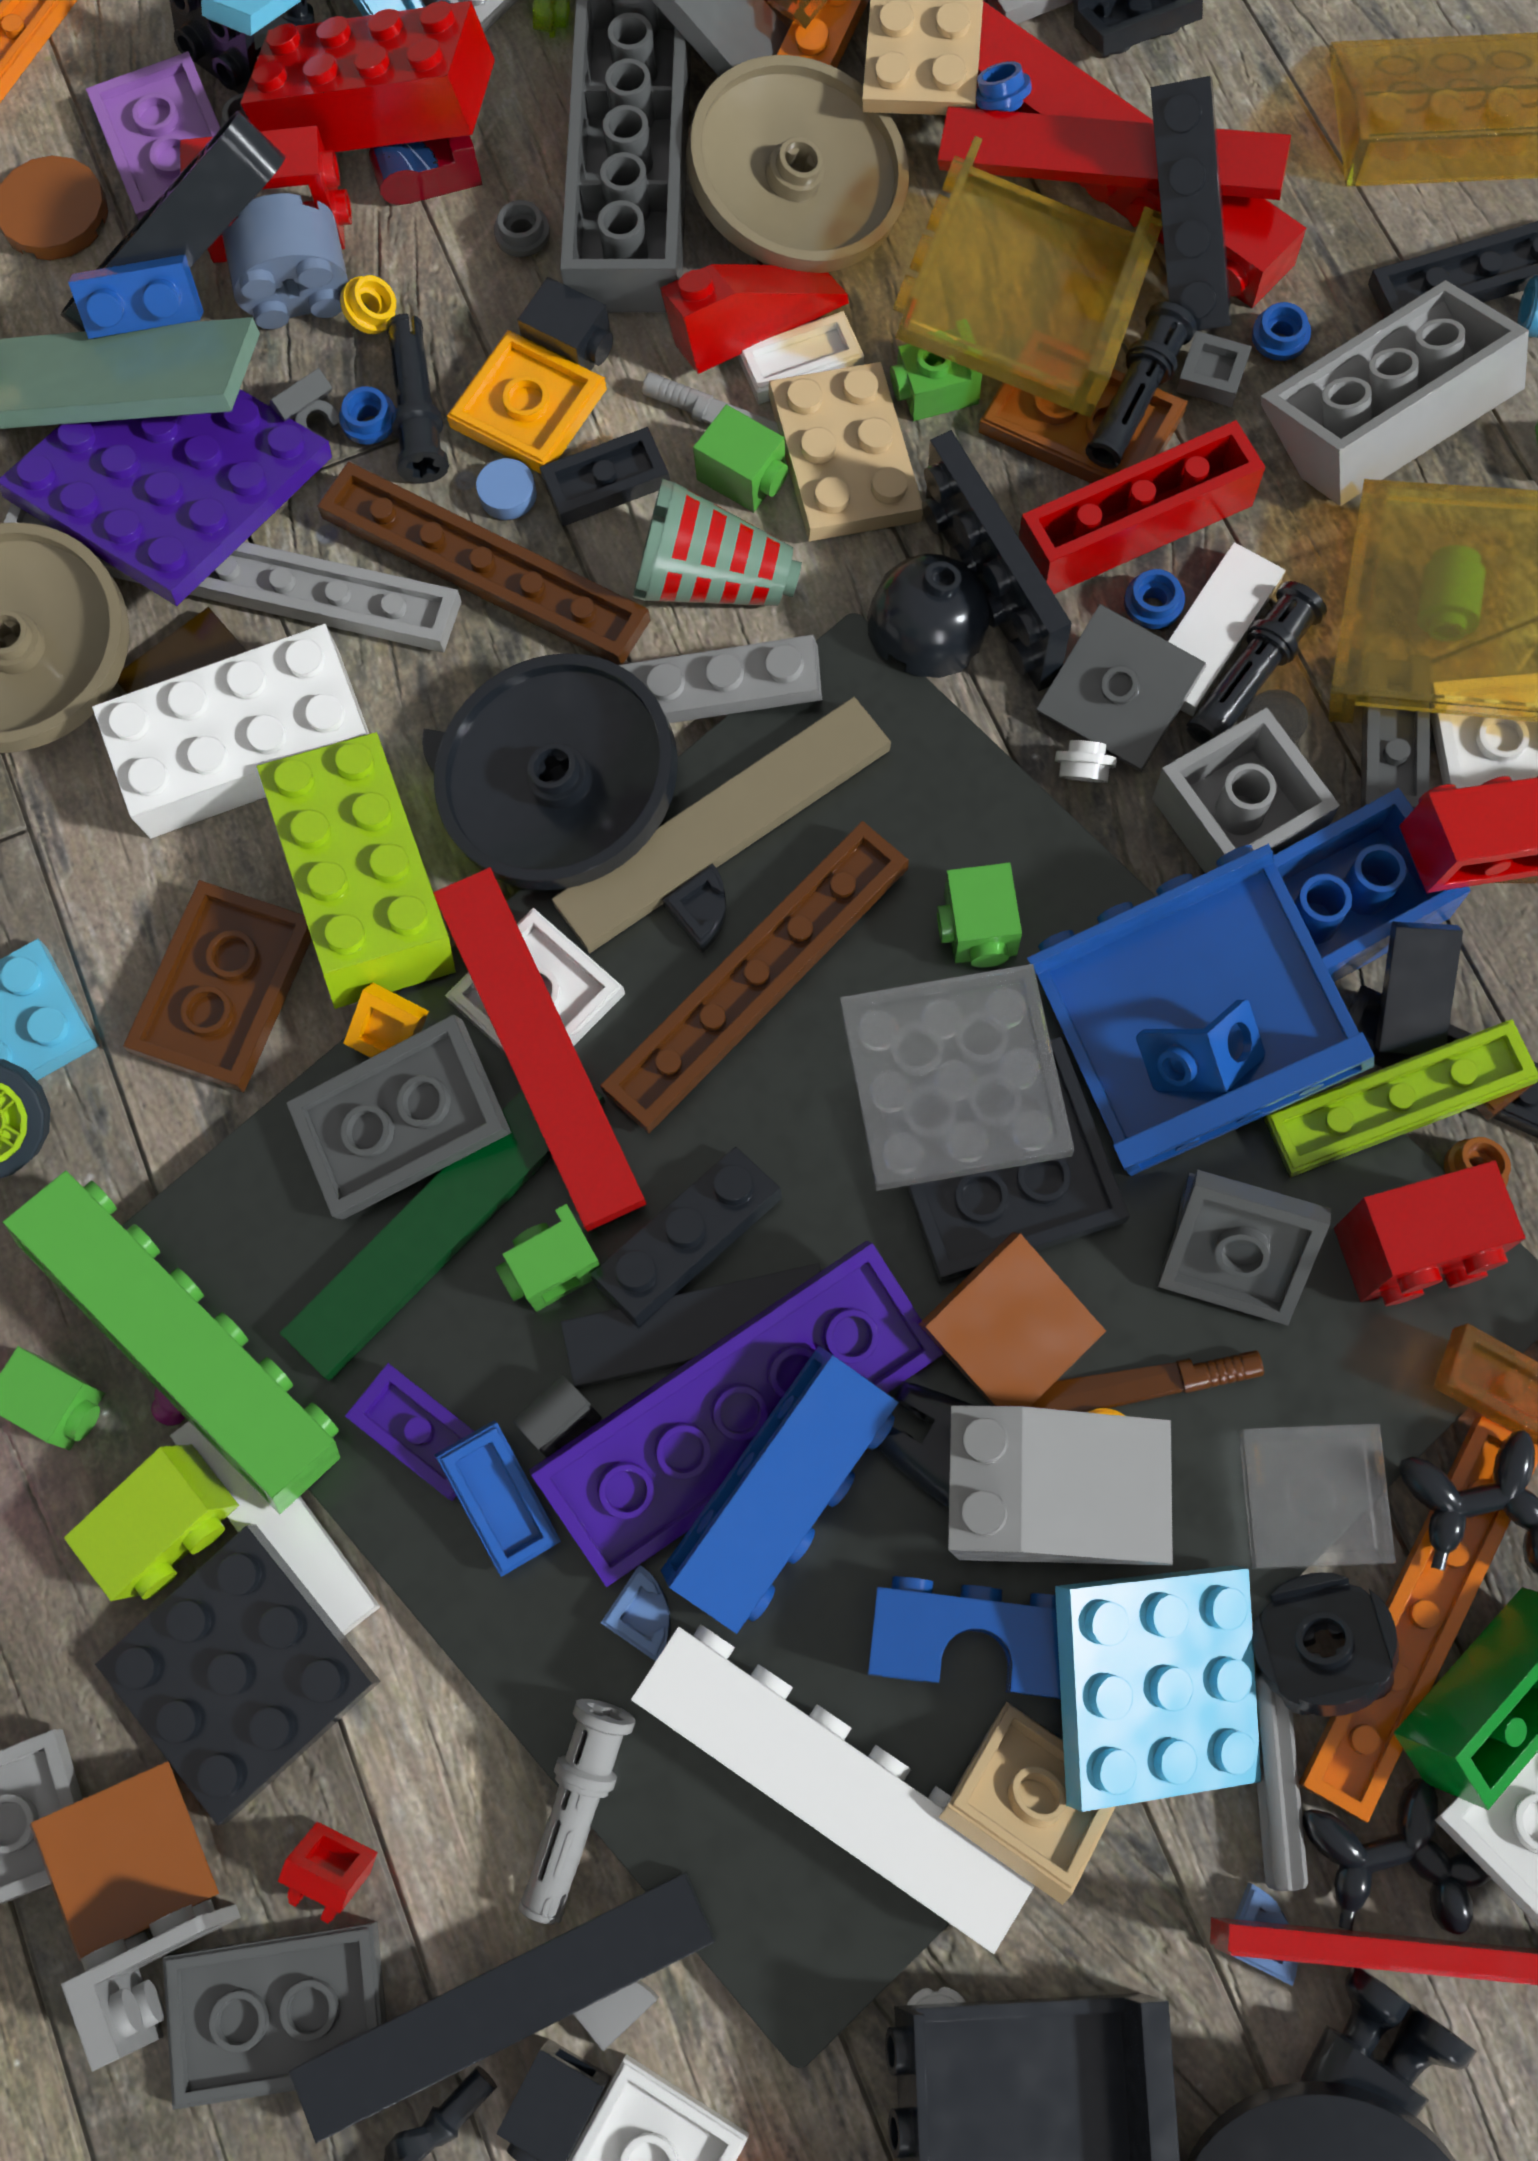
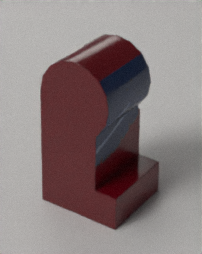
M470 135L373 147L369 150V160L380 194L390 204H411L483 185Z

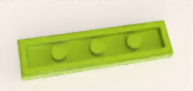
M1510 1019L1290 1104L1266 1115L1264 1121L1291 1178L1538 1082V1071L1513 1019Z

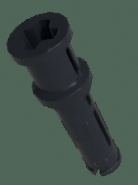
M1164 301L1157 302L1151 306L1145 318L1147 328L1140 340L1131 344L1126 354V367L1128 371L1115 396L1112 398L1096 433L1085 449L1088 458L1100 467L1114 469L1118 464L1120 465L1123 454L1141 422L1157 387L1172 379L1178 367L1176 357L1182 345L1189 343L1197 330V324L1193 315L1176 303ZM1172 323H1175L1176 328L1169 331Z
M404 313L391 317L386 324L398 405L391 418V427L394 435L399 438L401 453L396 460L398 474L409 482L424 484L441 479L448 472L449 461L447 453L441 449L439 434L444 426L442 414L432 404L423 340V324L414 315L411 319L413 331L410 332L409 314Z
M1287 581L1280 586L1276 593L1277 602L1264 619L1256 620L1250 626L1247 633V647L1227 674L1220 680L1218 686L1194 718L1190 719L1187 723V732L1194 740L1202 745L1232 728L1275 668L1293 661L1299 651L1298 642L1311 625L1321 623L1327 614L1325 602L1314 590L1296 581Z

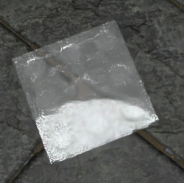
M1033 964L840 997V1006L876 1191L1072 1157L1074 1145Z

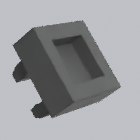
M317 368L272 398L268 405L283 422L292 419L307 429L309 428L306 418L312 413L322 415L331 428H334L340 422L338 412L334 406L324 401L333 387L320 368Z

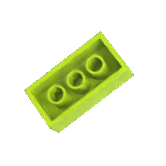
M371 733L257 765L334 1009L357 1003L362 990L373 982L393 992L456 973L449 936L378 733Z

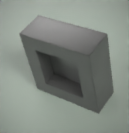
M1196 331L1176 392L1232 407L1252 346Z

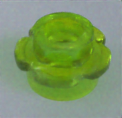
M534 0L533 29L549 32V38H555L557 27L567 29L570 0Z

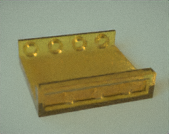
M974 136L966 159L955 155L942 188L943 191L951 193L950 198L939 194L933 207L926 229L935 232L934 237L922 234L909 269L919 274L917 278L906 274L900 287L893 310L903 315L895 338L1072 411L1091 417L1115 365L1162 228V215L1160 212L1145 206L1133 232H1130L975 168L973 165L983 139Z
M1364 479L1331 686L1328 721L1353 723L1355 707L1366 706L1538 722V490Z

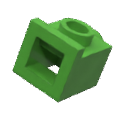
M966 323L955 324L954 332L898 346L897 365L890 366V378L897 401L906 400L913 422L979 404L983 370Z
M567 1204L555 1210L561 1222L550 1228L547 1223H541L519 1234L513 1240L515 1247L503 1253L506 1261L495 1267L513 1301L515 1302L525 1296L536 1312L593 1281L591 1273L600 1266L596 1255Z

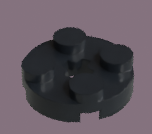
M1319 1572L1304 1574L1281 1584L1270 1595L1272 1602L1264 1609L1261 1618H1259L1258 1614L1254 1623L1252 1642L1260 1673L1268 1687L1282 1698L1284 1705L1294 1713L1326 1717L1351 1714L1364 1709L1375 1700L1385 1697L1393 1687L1394 1672L1399 1661V1643L1392 1615L1379 1596L1370 1589L1369 1594L1361 1587L1349 1584L1348 1577L1335 1573ZM1329 1630L1330 1636L1333 1639H1345V1644L1336 1649V1655L1323 1658L1319 1653H1310L1306 1647L1316 1643L1315 1632Z

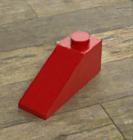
M710 264L701 269L691 270L683 274L680 279L660 288L675 346L697 374L742 354V350L765 339L797 328L849 304L848 294L828 272L796 271L774 265Z

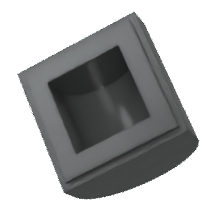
M561 1374L512 1421L547 1458L600 1422L602 1417L568 1379Z

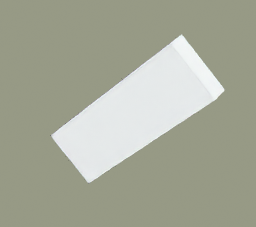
M1235 542L1168 640L1173 645L1206 662V668L1180 709L1192 717L1244 640L1250 626L1257 620L1278 588L1286 572L1280 566Z

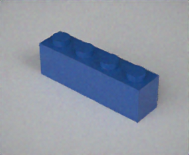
M818 1346L660 1570L668 1587L736 1634L747 1619L751 1622L757 1620L764 1613L773 1598L775 1586L772 1583L787 1562L794 1564L799 1561L808 1550L815 1535V1529L812 1526L827 1504L831 1507L836 1506L849 1491L855 1478V1473L852 1469L867 1448L870 1450L877 1448L887 1437L895 1420L891 1413L899 1402L824 1348Z

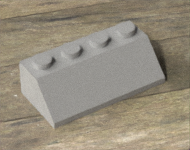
M1445 280L1261 395V406L1301 479L1339 506H1342L1525 389L1529 330Z

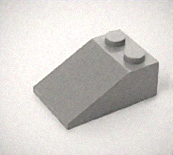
M951 1406L948 1550L958 1560L1173 1565L1171 1420L1024 1406Z

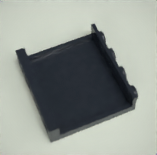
M1143 1993L894 2006L895 2027H888L885 2038L888 2070L892 2076H897L898 2108H892L888 2118L889 2142L894 2158H900V2161H1180L1169 2001Z

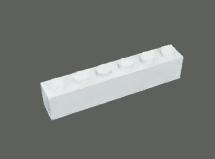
M699 1625L694 1635L678 1627L631 1700L988 1951L995 1954L1035 1885L939 1818L951 1796L937 1786L934 1787L928 1798L904 1782L911 1768L877 1745L874 1746L869 1756L845 1741V1738L852 1729L850 1726L818 1704L815 1705L810 1715L798 1709L786 1700L793 1687L760 1664L756 1666L751 1675L727 1660L735 1647L703 1625Z

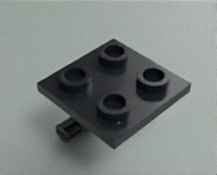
M169 0L175 30L174 41L178 51L181 54L189 52L193 62L216 77L227 89L234 90L238 94L245 93L268 30L287 23L299 26L312 24L315 21L313 7L307 0H302L262 29L249 36L206 19V17L202 16L201 0Z

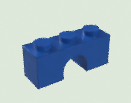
M892 1576L891 1588L877 1587L868 1675L937 1684L940 1681L942 1655L948 1642L960 1633L976 1631L993 1638L1005 1654L1007 1660L1006 1693L1061 1699L1056 1595L1030 1593V1605L1002 1602V1589L976 1585H961L960 1597L932 1594L934 1581L901 1576Z

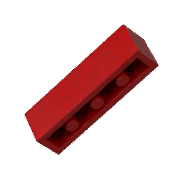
M1234 420L1023 513L1018 537L1053 594H1056L1252 507L1265 465L1237 420Z
M1502 776L1491 779L1479 786L1458 789L1454 784L1437 786L1425 792L1419 798V804L1399 825L1426 893L1538 876V776L1536 778L1515 781L1509 776Z

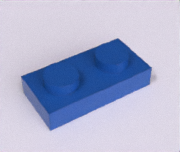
M185 254L73 273L68 281L88 339L201 320L204 312Z

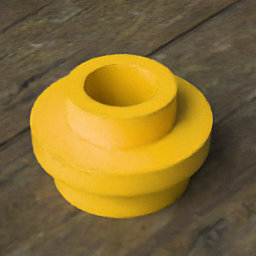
M372 275L358 276L352 278L343 287L340 294V305L344 316L356 329L367 334H379L386 330L387 321L395 316L396 297L392 288L381 278Z

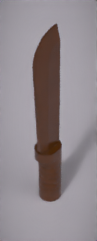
M1257 1350L1192 1364L1191 1359L1187 1358L1174 1363L1059 1380L1031 1407L1089 1412L1099 1408H1113L1176 1393H1190L1210 1387L1226 1385L1227 1383L1262 1377L1264 1375V1367Z

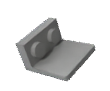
M211 1899L193 1907L192 1905L186 1906L149 1924L153 1938L148 1940L146 1932H143L125 1941L124 1938L117 1940L81 1958L85 1972L62 1983L61 1986L92 2072L164 2037L159 2022L164 2019L161 1998L150 1980L143 1981L139 1968L241 1918L236 1904L215 1910Z

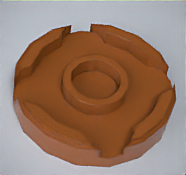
M51 155L31 159L13 169L0 184V230L13 249L22 254V250L27 253H33L36 259L51 261L71 257L87 248L98 237L96 229L101 224V220L105 224L108 216L106 194L99 180L88 166L73 158Z

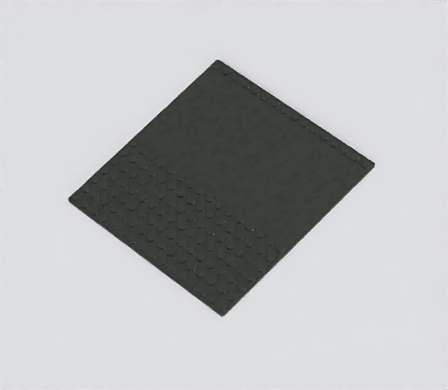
M857 613L846 615L816 640L822 700L728 714L678 756L676 787L670 806L659 827L854 696L891 741L889 752L716 868L724 885L726 916L719 935L704 952L701 953L666 910L664 904L589 954L554 907L552 899L566 889L532 890L522 888L506 901L516 923L532 908L536 909L624 988L625 995L580 1039L574 1048L591 1085L605 1099L602 1108L643 1194L646 1205L587 1232L555 1161L551 1157L334 1378L328 1381L279 1333L441 1171L439 1170L344 1220L331 1216L286 1102L370 1059V1057L343 1044L344 1038L122 1225L127 1230L130 1226L136 1224L149 1236L160 1250V1254L154 1259L169 1274L178 1267L192 1279L204 1295L198 1303L213 1318L223 1312L234 1321L248 1339V1342L242 1348L258 1364L265 1357L270 1358L292 1382L293 1387L287 1393L303 1409L313 1402L336 1425L339 1432L333 1439L336 1442L340 1459L314 1482L308 1490L557 1787H559V1784L555 1780L554 1768L558 1757L566 1755L577 1723V1719L572 1714L576 1700L594 1699L613 1704L624 1709L635 1718L632 1733L623 1736L612 1769L617 1776L614 1789L608 1793V1796L600 1798L591 1827L645 1892L687 1872L716 1939L715 1943L696 1953L788 2063L796 2068L807 2066L950 1923L631 1700L656 1661L601 1624V1621L637 1567L608 1587L605 1586L530 1474L529 1469L546 1457L512 1421L561 1374L574 1386L561 1321L618 1308L594 1285L593 1281L537 1312L525 1296L514 1302L495 1267L506 1261L503 1253L515 1247L513 1240L519 1234L541 1223H547L550 1228L561 1222L555 1210L567 1204L601 1265L733 1148L737 1147L781 1188L782 1199L675 1295L815 1263L820 1264L822 1271L867 1240L873 1243L919 1317L923 1320L970 1273L947 1281H939L877 1104V1095L1062 1037L1130 1217L1125 1223L1037 1251L1106 1330L1057 1381L1174 1363L1190 1358L1192 1364L1253 1350L1259 1352L1264 1367V1375L1262 1377L1108 1408L1130 1417L1171 1420L1173 1565L1020 1562L1018 1564L1012 1561L958 1560L948 1550L949 1508L912 1481L878 1448L873 1450L867 1448L852 1469L855 1473V1478L845 1497L834 1507L827 1504L812 1526L815 1529V1535L806 1553L796 1563H786L772 1583L775 1586V1592L764 1613L753 1622L747 1619L737 1634L668 1587L660 1570L686 1533L640 1564L657 1580L667 1598L671 1616L669 1641L678 1627L694 1635L699 1625H703L735 1647L727 1660L751 1675L756 1666L760 1664L793 1687L786 1700L798 1709L810 1715L815 1705L818 1704L850 1726L852 1729L845 1738V1741L869 1756L874 1746L877 1745L911 1768L904 1782L927 1798L935 1786L948 1795H952L996 1716L1006 1702L1063 1740L1061 1699L1006 1693L1007 1660L1005 1654L993 1638L976 1631L960 1633L948 1642L942 1655L940 1681L937 1684L868 1675L877 1587L891 1588L892 1576L911 1577L934 1581L932 1594L960 1597L961 1585L985 1586L1002 1589V1602L1030 1605V1593L1056 1595L1055 1586L1233 1565L1249 1568L1253 1623L1258 1614L1260 1616L1264 1609L1272 1602L1270 1595L1281 1584L1300 1576L1401 1476L1399 1469L1401 1460L1412 1456L1419 1458L1538 1340V1260L1521 1243L1505 1253L1508 1263L1488 1270V1276L1476 1282L1456 1288H1449L1446 1280L1442 1279V1282L1424 1288V1295L1392 1306H1385L1382 1296L1360 1302L1334 1227L1364 1197L1445 1175V1171L1406 1134L1290 1178L1264 1121V1117H1261L1135 1175L1130 1176L1124 1170L1113 1146V1139L1039 978L1032 969L1027 957L1040 952L1038 945L1054 934L1073 930L1076 935L1097 925V917L1113 906L1132 902L1135 907L1156 896L926 677L915 676L905 672L906 663L895 659L891 654H889L888 660L882 657L877 652L868 635V621ZM864 821L909 859L908 870L648 1134L603 1093L600 1085ZM1011 862L1022 930L1017 956H1011L1005 963L992 967H974L971 965V961L955 963L952 942L941 943L937 923V906L946 905L944 892L947 870ZM455 944L451 951L456 973L403 988L397 995L429 1011L422 1031L453 1014L463 1020L502 1110L522 1089L506 1054L454 1008L445 996L468 973ZM1346 1079L1306 1098L1350 1082V1080ZM1198 1169L1331 1208L1330 1226L1289 1325L1158 1287L1161 1269L1176 1230L1181 1195L1189 1173L1196 1174ZM944 1353L905 1380L906 1382L939 1391L975 1406H991ZM389 1363L472 1430L476 1431L488 1423L496 1421L561 1542L501 1577L496 1571L458 1498L456 1497L453 1501L447 1499L347 1419L345 1415ZM682 1365L577 1390L602 1417L601 1420H603ZM903 1382L887 1394L894 1398ZM899 1403L891 1413L895 1417L892 1427L899 1431H905L919 1443L923 1442L933 1425L926 1420L917 1418L911 1411Z

